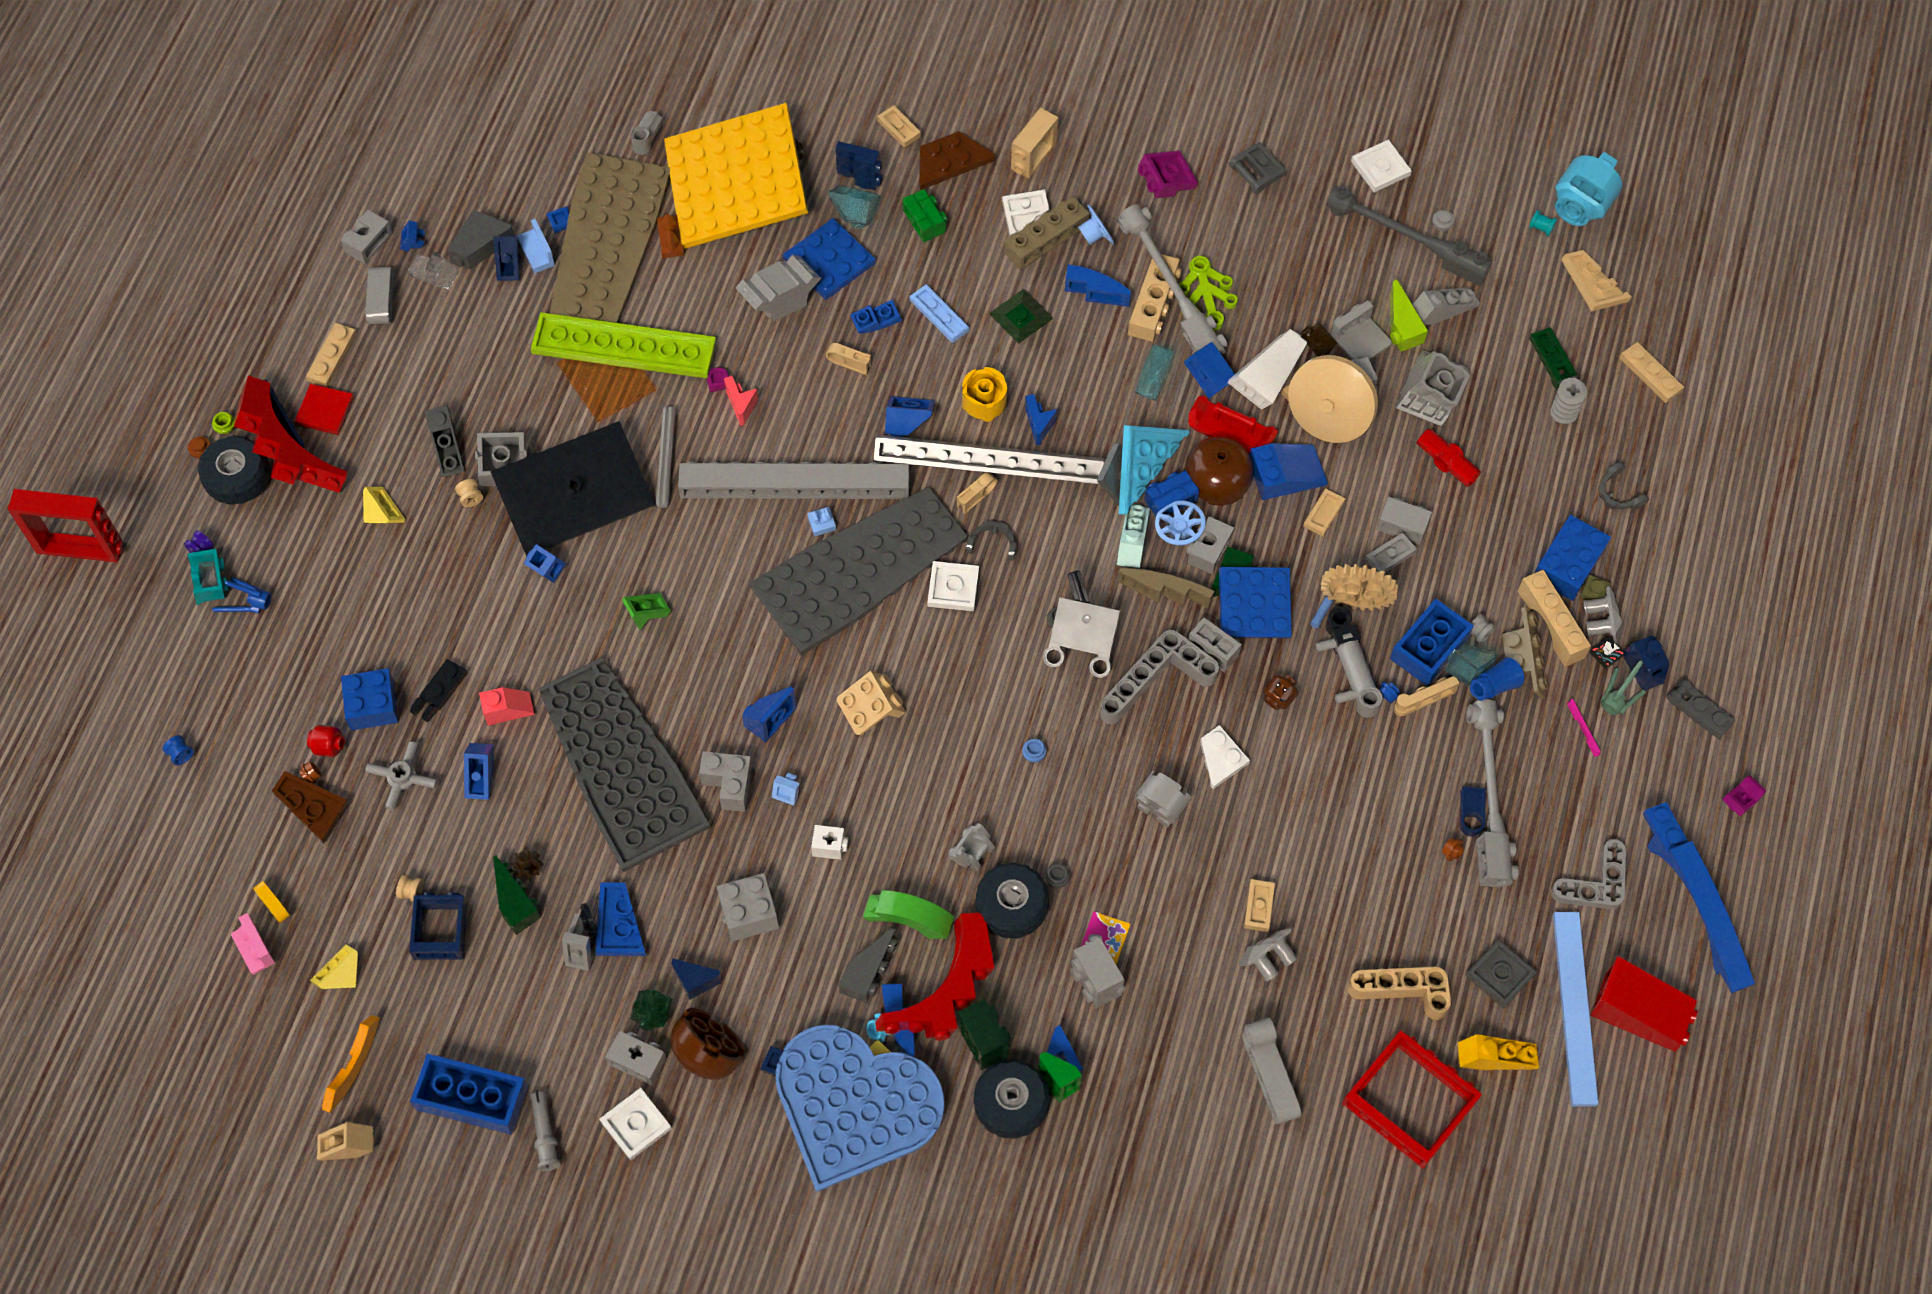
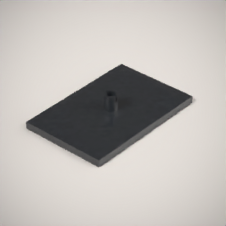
M620 421L491 471L495 485L526 557L536 544L546 550L655 506Z

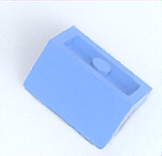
M536 219L531 220L533 230L517 235V239L535 274L555 265L552 252Z

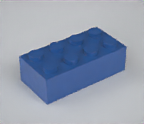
M427 1053L410 1102L417 1111L512 1135L528 1085L522 1077Z

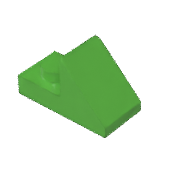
M661 593L628 596L622 599L639 630L642 629L648 619L667 617L671 612Z

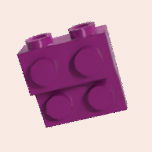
M1180 151L1144 154L1138 165L1139 175L1145 177L1148 191L1153 193L1156 198L1174 197L1177 191L1195 189L1198 185L1196 178Z

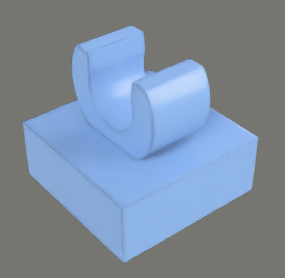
M829 507L807 513L814 537L836 530Z
M787 773L785 778L777 775L773 782L772 798L794 806L798 799L800 784L795 782L797 775Z

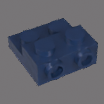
M838 141L835 148L837 174H841L844 177H853L855 179V186H859L862 189L876 190L877 186L880 187L883 180V174L880 173L883 161H880V151Z

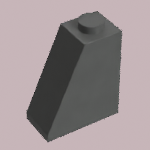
M473 210L447 249L451 262L458 267L473 268L495 253L494 236L514 235L512 225Z

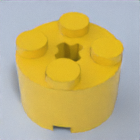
M990 367L970 371L962 383L963 409L972 417L986 422H990L999 416L1007 404V384L1003 374Z

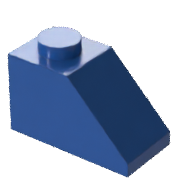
M469 743L465 750V798L489 800L494 770V744Z

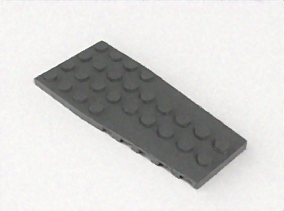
M927 487L806 548L749 584L752 591L802 656L873 611L890 594L893 596L900 591L901 586L908 581L912 582L918 578V574L926 568L930 569L933 561H937L944 555L948 556L957 545L967 542V535L931 489Z
M599 658L539 688L542 700L589 810L622 872L710 828L706 817L678 767L663 745L658 741L653 730L647 725L642 714L634 706L625 689L623 690L603 658Z

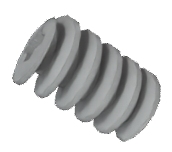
M1567 378L1560 383L1550 409V416L1557 423L1570 424L1578 418L1587 396V388L1581 380Z

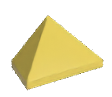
M383 487L364 488V523H404L406 519Z
M345 945L310 981L321 989L356 987L358 952Z

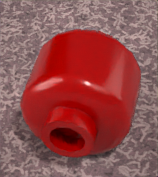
M318 725L308 733L307 746L316 756L335 757L340 750H343L345 737L342 736L341 730L336 726Z

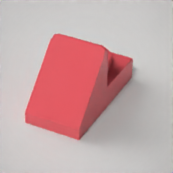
M733 376L724 378L726 393L739 425H745L758 402L757 389L743 392L740 383H735Z

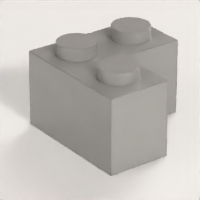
M703 751L699 771L701 785L721 787L719 799L722 810L746 812L752 774L751 756Z

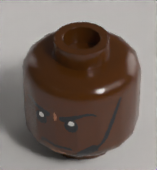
M1275 675L1263 689L1265 696L1263 700L1275 710L1287 709L1298 696V690L1295 687L1297 682L1289 675L1284 677Z

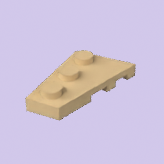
M1580 250L1564 254L1561 260L1591 311L1630 301L1632 296L1627 292L1623 293L1616 286L1618 283L1613 278L1608 279L1601 272V267L1585 251Z

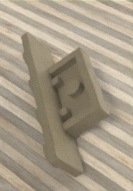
M1525 606L1521 608L1524 628L1502 634L1505 658L1509 657L1516 660L1521 666L1524 676L1531 675L1534 693L1540 699H1545V690H1548V684L1542 673L1545 664L1543 657L1539 653L1541 640L1539 635L1536 634L1535 627L1538 626L1536 614L1532 613Z

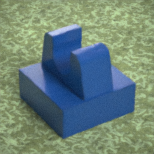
M409 220L402 229L401 250L421 249L425 242L418 238L422 239L425 231L417 227V222Z

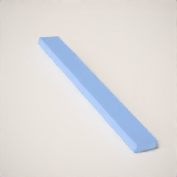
M1554 912L1553 922L1571 1106L1596 1107L1598 1105L1580 916L1579 912Z

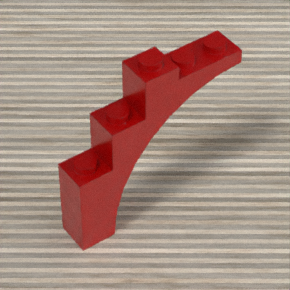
M248 375L241 392L233 427L256 434L252 452L274 459L271 478L292 485L297 479L339 493L346 479L347 471L324 462L301 447L286 432L275 415L270 399V382Z
M961 913L954 922L955 947L953 960L941 986L932 995L916 1005L900 1011L882 1013L875 1021L876 1032L885 1031L886 1034H895L900 1032V1030H909L912 1033H916L925 1029L926 1038H935L937 1041L950 1038L957 1029L954 1010H965L976 999L973 980L980 981L986 979L995 968L987 923L980 913Z

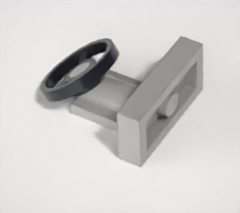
M586 903L580 905V914L575 913L569 931L564 933L562 945L565 966L589 971L592 964L589 937L582 936L583 930H586L590 937L596 936L597 933L590 909Z

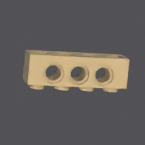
M1161 254L1176 281H1179L1182 269L1179 268L1180 259ZM1153 258L1128 328L1129 336L1151 342L1154 341L1156 334L1160 335L1163 327V322H1161L1162 316L1166 317L1170 304H1167L1168 299H1173L1174 296Z

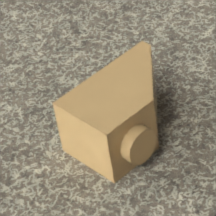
M346 1122L319 1134L317 1160L359 1158L373 1152V1126Z

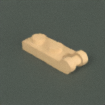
M1456 676L1448 679L1443 677L1428 688L1426 686L1418 688L1412 695L1400 694L1394 706V713L1402 717L1456 693L1460 683Z

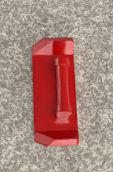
M1198 396L1189 412L1188 425L1193 430L1208 437L1223 436L1234 439L1242 444L1249 454L1251 448L1272 444L1278 433L1274 426L1266 427L1257 423V418L1248 417L1223 406L1220 402L1216 404L1211 403L1205 396Z

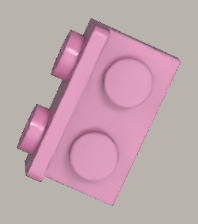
M248 913L238 917L242 926L232 932L231 936L251 974L254 975L275 964Z

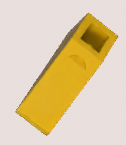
M1477 1034L1458 1042L1460 1067L1476 1070L1539 1069L1537 1044Z

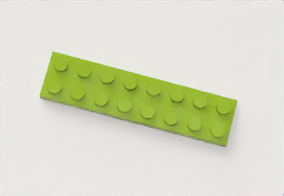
M540 312L531 346V353L708 378L716 337Z

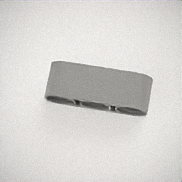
M369 267L367 324H391L394 272L392 267Z

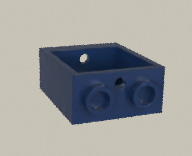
M430 892L414 895L409 948L413 960H463L467 902L464 895L456 892H449L446 895H436ZM458 909L455 942H421L424 910Z

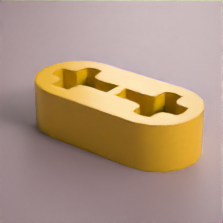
M263 881L253 887L255 893L279 923L290 916Z

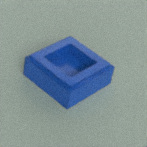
M567 206L546 213L554 234L566 230L569 217Z

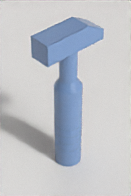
M1328 596L1324 598L1310 623L1314 628H1319L1333 603V600H1328Z

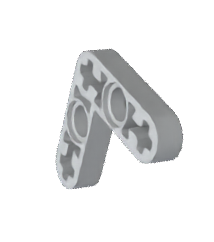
M1611 839L1602 848L1600 883L1566 878L1559 879L1551 889L1553 899L1564 904L1603 909L1618 908L1625 897L1626 848L1624 844L1619 840ZM1611 847H1614L1615 851L1618 852L1615 862H1611L1612 852L1609 851ZM1615 869L1618 871L1619 879H1610L1607 876V870ZM1561 886L1565 887V891H1569L1566 895H1562V892L1559 890ZM1616 886L1613 894L1616 900L1613 902L1608 895L1611 892V887ZM1575 887H1576V888H1577L1576 894H1575L1576 897H1573V896H1574V893H1575V892H1573V890H1574ZM1584 888L1592 890L1594 898L1585 899L1581 894V890Z

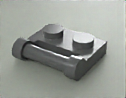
M1260 141L1234 156L1228 163L1233 170L1236 169L1248 182L1255 194L1262 192L1265 187L1284 177L1286 173L1282 165ZM1246 161L1261 179L1257 180L1242 163Z

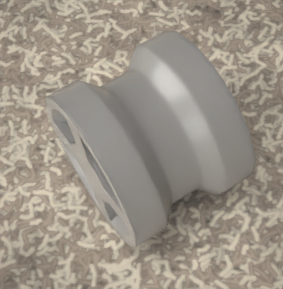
M1480 614L1471 622L1474 625L1471 635H1474L1476 641L1482 644L1494 632L1496 626L1488 623L1486 618Z

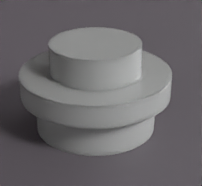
M1446 210L1437 211L1432 219L1434 227L1439 231L1449 230L1455 221L1453 214Z

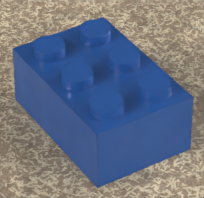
M1570 515L1538 564L1535 573L1544 570L1556 591L1574 601L1606 550L1611 536Z
M1435 599L1394 646L1390 660L1423 684L1429 686L1469 639L1474 625Z

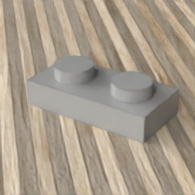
M1402 532L1366 555L1365 560L1372 568H1376V572L1384 571L1386 573L1416 554L1417 548Z

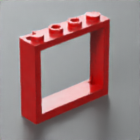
M21 489L13 490L7 510L36 554L118 563L120 554L124 552L122 548L124 541H122L98 498ZM40 516L86 521L96 537L50 532Z
M1400 1030L1346 1095L1342 1105L1424 1169L1479 1101L1482 1094L1473 1087L1474 1084L1472 1082H1466L1458 1076V1072L1452 1066L1444 1065L1439 1061L1438 1056L1430 1049L1425 1050L1421 1047L1414 1036L1411 1038ZM1398 1048L1466 1101V1104L1429 1150L1425 1149L1359 1096Z

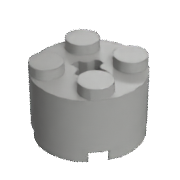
M1155 771L1149 774L1135 794V798L1139 802L1137 808L1145 814L1152 812L1158 816V822L1166 827L1177 821L1191 801V796L1188 792L1183 795L1180 792L1182 786L1162 773H1158L1155 776Z

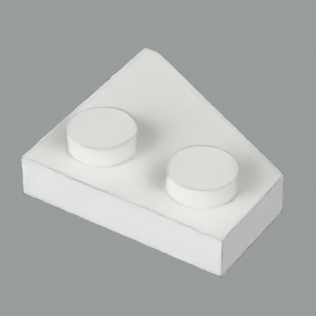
M1045 190L1002 196L1009 235L1018 233L1028 223L1035 222L1042 214L1049 211Z
M1220 725L1201 738L1200 744L1205 756L1206 769H1208L1212 789H1215L1249 764L1250 760Z

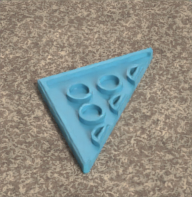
M1124 425L1119 514H1128L1130 506L1133 502H1137L1145 492L1147 484L1150 480L1155 479L1162 470V465L1167 458L1172 457L1179 448L1181 440L1189 435V430Z

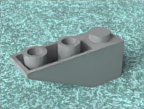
M1466 287L1423 291L1412 305L1423 324L1429 325L1439 323L1476 308L1480 305V302L1471 288Z

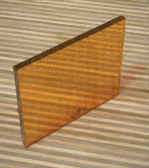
M563 359L557 362L558 367L597 422L629 407V405L656 391V388L642 369Z

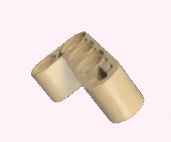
M1440 967L1359 970L1352 974L1347 987L1349 995L1359 1000L1423 997L1425 1013L1433 1020L1442 1019L1451 1005L1448 976ZM1429 978L1438 979L1440 985L1431 984ZM1404 979L1413 980L1415 986L1406 985ZM1386 980L1390 983L1391 987H1383L1379 981ZM1356 982H1360L1361 986H1364V988H1360V985L1356 984ZM1432 1002L1441 1003L1443 1009H1436Z

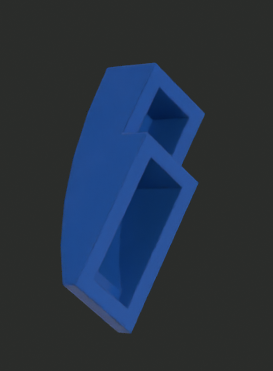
M1068 264L1065 291L1086 294L1085 301L1129 307L1131 291L1121 283L1097 271Z
M882 984L885 1013L905 1009L903 1008L902 984ZM900 1030V1032L892 1034L901 1053L914 1057V1033L909 1030Z

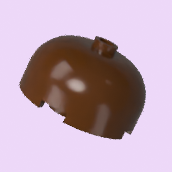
M1215 436L1200 441L1192 448L1187 456L1184 471H1187L1192 482L1199 489V498L1208 501L1210 505L1223 506L1235 503L1243 497L1251 486L1254 468L1252 458L1242 444L1228 437Z
M689 1008L678 1019L671 1032L670 1042L675 1057L687 1071L700 1078L719 1080L729 1076L744 1060L743 1054L746 1050L742 1041L726 1024L722 1027L718 1022L710 1019L711 1013L698 1008ZM725 1033L729 1039L726 1037L721 1038V1036Z

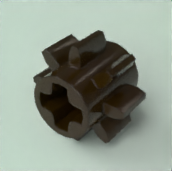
M524 848V852L515 853V862H512L511 866L516 869L515 874L519 878L524 875L527 880H530L532 876L540 875V866H543L544 863L538 859L540 855L536 851L530 853L527 848Z

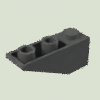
M448 406L425 410L442 477L465 472Z
M891 928L848 962L838 984L839 993L864 1003L868 1002L870 996H875L879 983L876 981L880 974L884 975L889 963L886 960L889 952L893 953L898 943L895 929Z

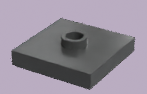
M1115 443L1112 445L1096 481L1119 506L1123 447L1119 443Z
M1498 939L1465 976L1504 1009L1537 972Z

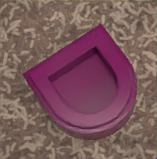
M716 367L709 371L707 384L710 393L725 389L724 378L729 377L725 369Z

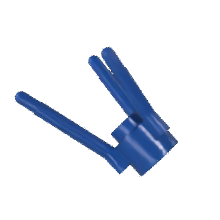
M232 577V582L225 581V584L248 593L247 603L251 604V607L212 608L214 612H254L259 614L261 609L267 610L269 607L271 592L259 589Z

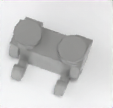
M978 823L976 826L971 825V827L965 828L958 845L953 846L949 850V858L964 868L969 866L972 870L979 871L981 865L978 861L984 852L992 853L995 849L989 840L990 834Z

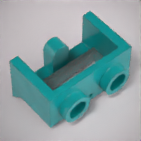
M216 549L188 553L191 578L194 586L193 593L197 606L206 601L225 599L224 591H228V585L225 584V581H227L226 577H221V571H225L223 557H218Z

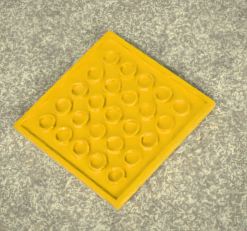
M787 103L664 139L668 166L671 167V185L681 242L684 249L808 213Z

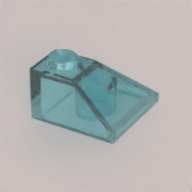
M838 185L828 192L829 198L844 222L851 223V227L859 229L871 223L880 199L879 194L843 185Z

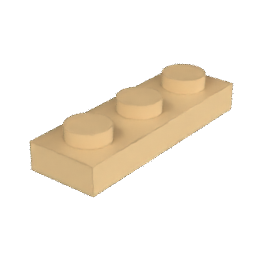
M337 323L334 324L306 375L307 381L329 387L357 335L355 329Z
M1638 342L1621 353L1620 359L1665 403L1683 391L1684 386Z

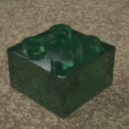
M986 999L958 1012V1029L980 1070L1007 1058L1008 1048H1010L1008 1041L1011 1040L1007 1029L1004 1026L1000 1027L996 1020L999 1016L993 1004L988 1005Z

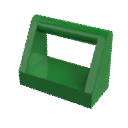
M1047 1052L1040 1054L1038 1070L1043 1075L1049 1090L1058 1103L1080 1090L1082 1075L1076 1066Z

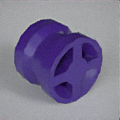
M198 530L193 533L191 540L184 542L185 548L190 553L211 550L214 547L211 540Z

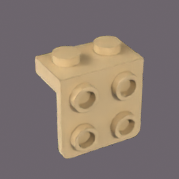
M869 671L837 697L840 708L857 735H863L887 715L900 718L906 713L902 706L903 701L901 697L892 689V681L886 674Z

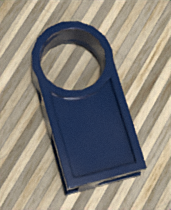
M1462 787L1460 791L1459 826L1461 831L1467 836H1477L1485 827V788ZM1475 817L1479 820L1481 827L1477 830L1469 829L1464 824V819Z

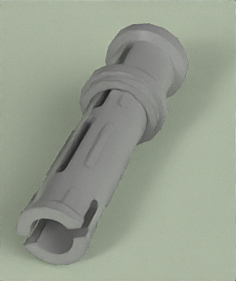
M535 1092L530 1095L537 1135V1140L534 1143V1148L538 1150L539 1156L537 1167L539 1171H551L561 1166V1162L557 1159L555 1147L557 1146V1140L555 1137H552L547 1095L545 1092H538L540 1101L538 1102Z

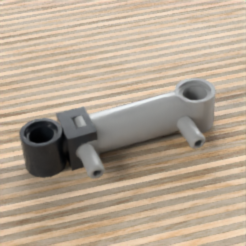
M1341 606L1332 608L1326 622V631L1331 635L1330 640L1316 643V650L1321 652L1333 648L1335 654L1339 655L1352 690L1336 694V703L1355 699L1358 714L1362 717L1371 718L1379 711L1383 699L1382 694L1375 686L1359 644L1361 638L1356 625H1350L1352 620L1350 611ZM1334 620H1340L1343 624H1337ZM1364 700H1371L1374 704L1369 705Z

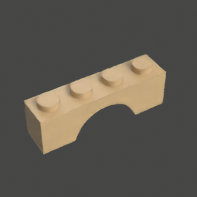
M1544 570L1523 578L1518 592L1528 609L1536 610L1545 620L1552 636L1553 649L1564 667L1584 659L1591 645Z

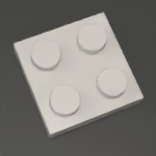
M1389 140L1352 156L1351 159L1352 164L1373 192L1409 177L1412 171Z
M933 561L927 607L974 611L979 566Z
M641 1088L599 1119L630 1161L672 1129Z

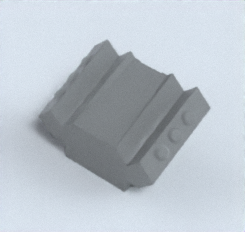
M792 255L787 262L779 261L756 272L750 280L742 279L736 289L755 310L765 311L766 316L774 322L807 306L808 293L819 282L821 277L801 256Z
M1422 350L1415 359L1416 364L1410 370L1407 382L1400 391L1401 396L1396 401L1395 407L1442 426L1450 415L1451 410L1459 402L1470 377V374H1468L1469 369L1464 365L1448 360L1444 354L1435 351L1430 353Z

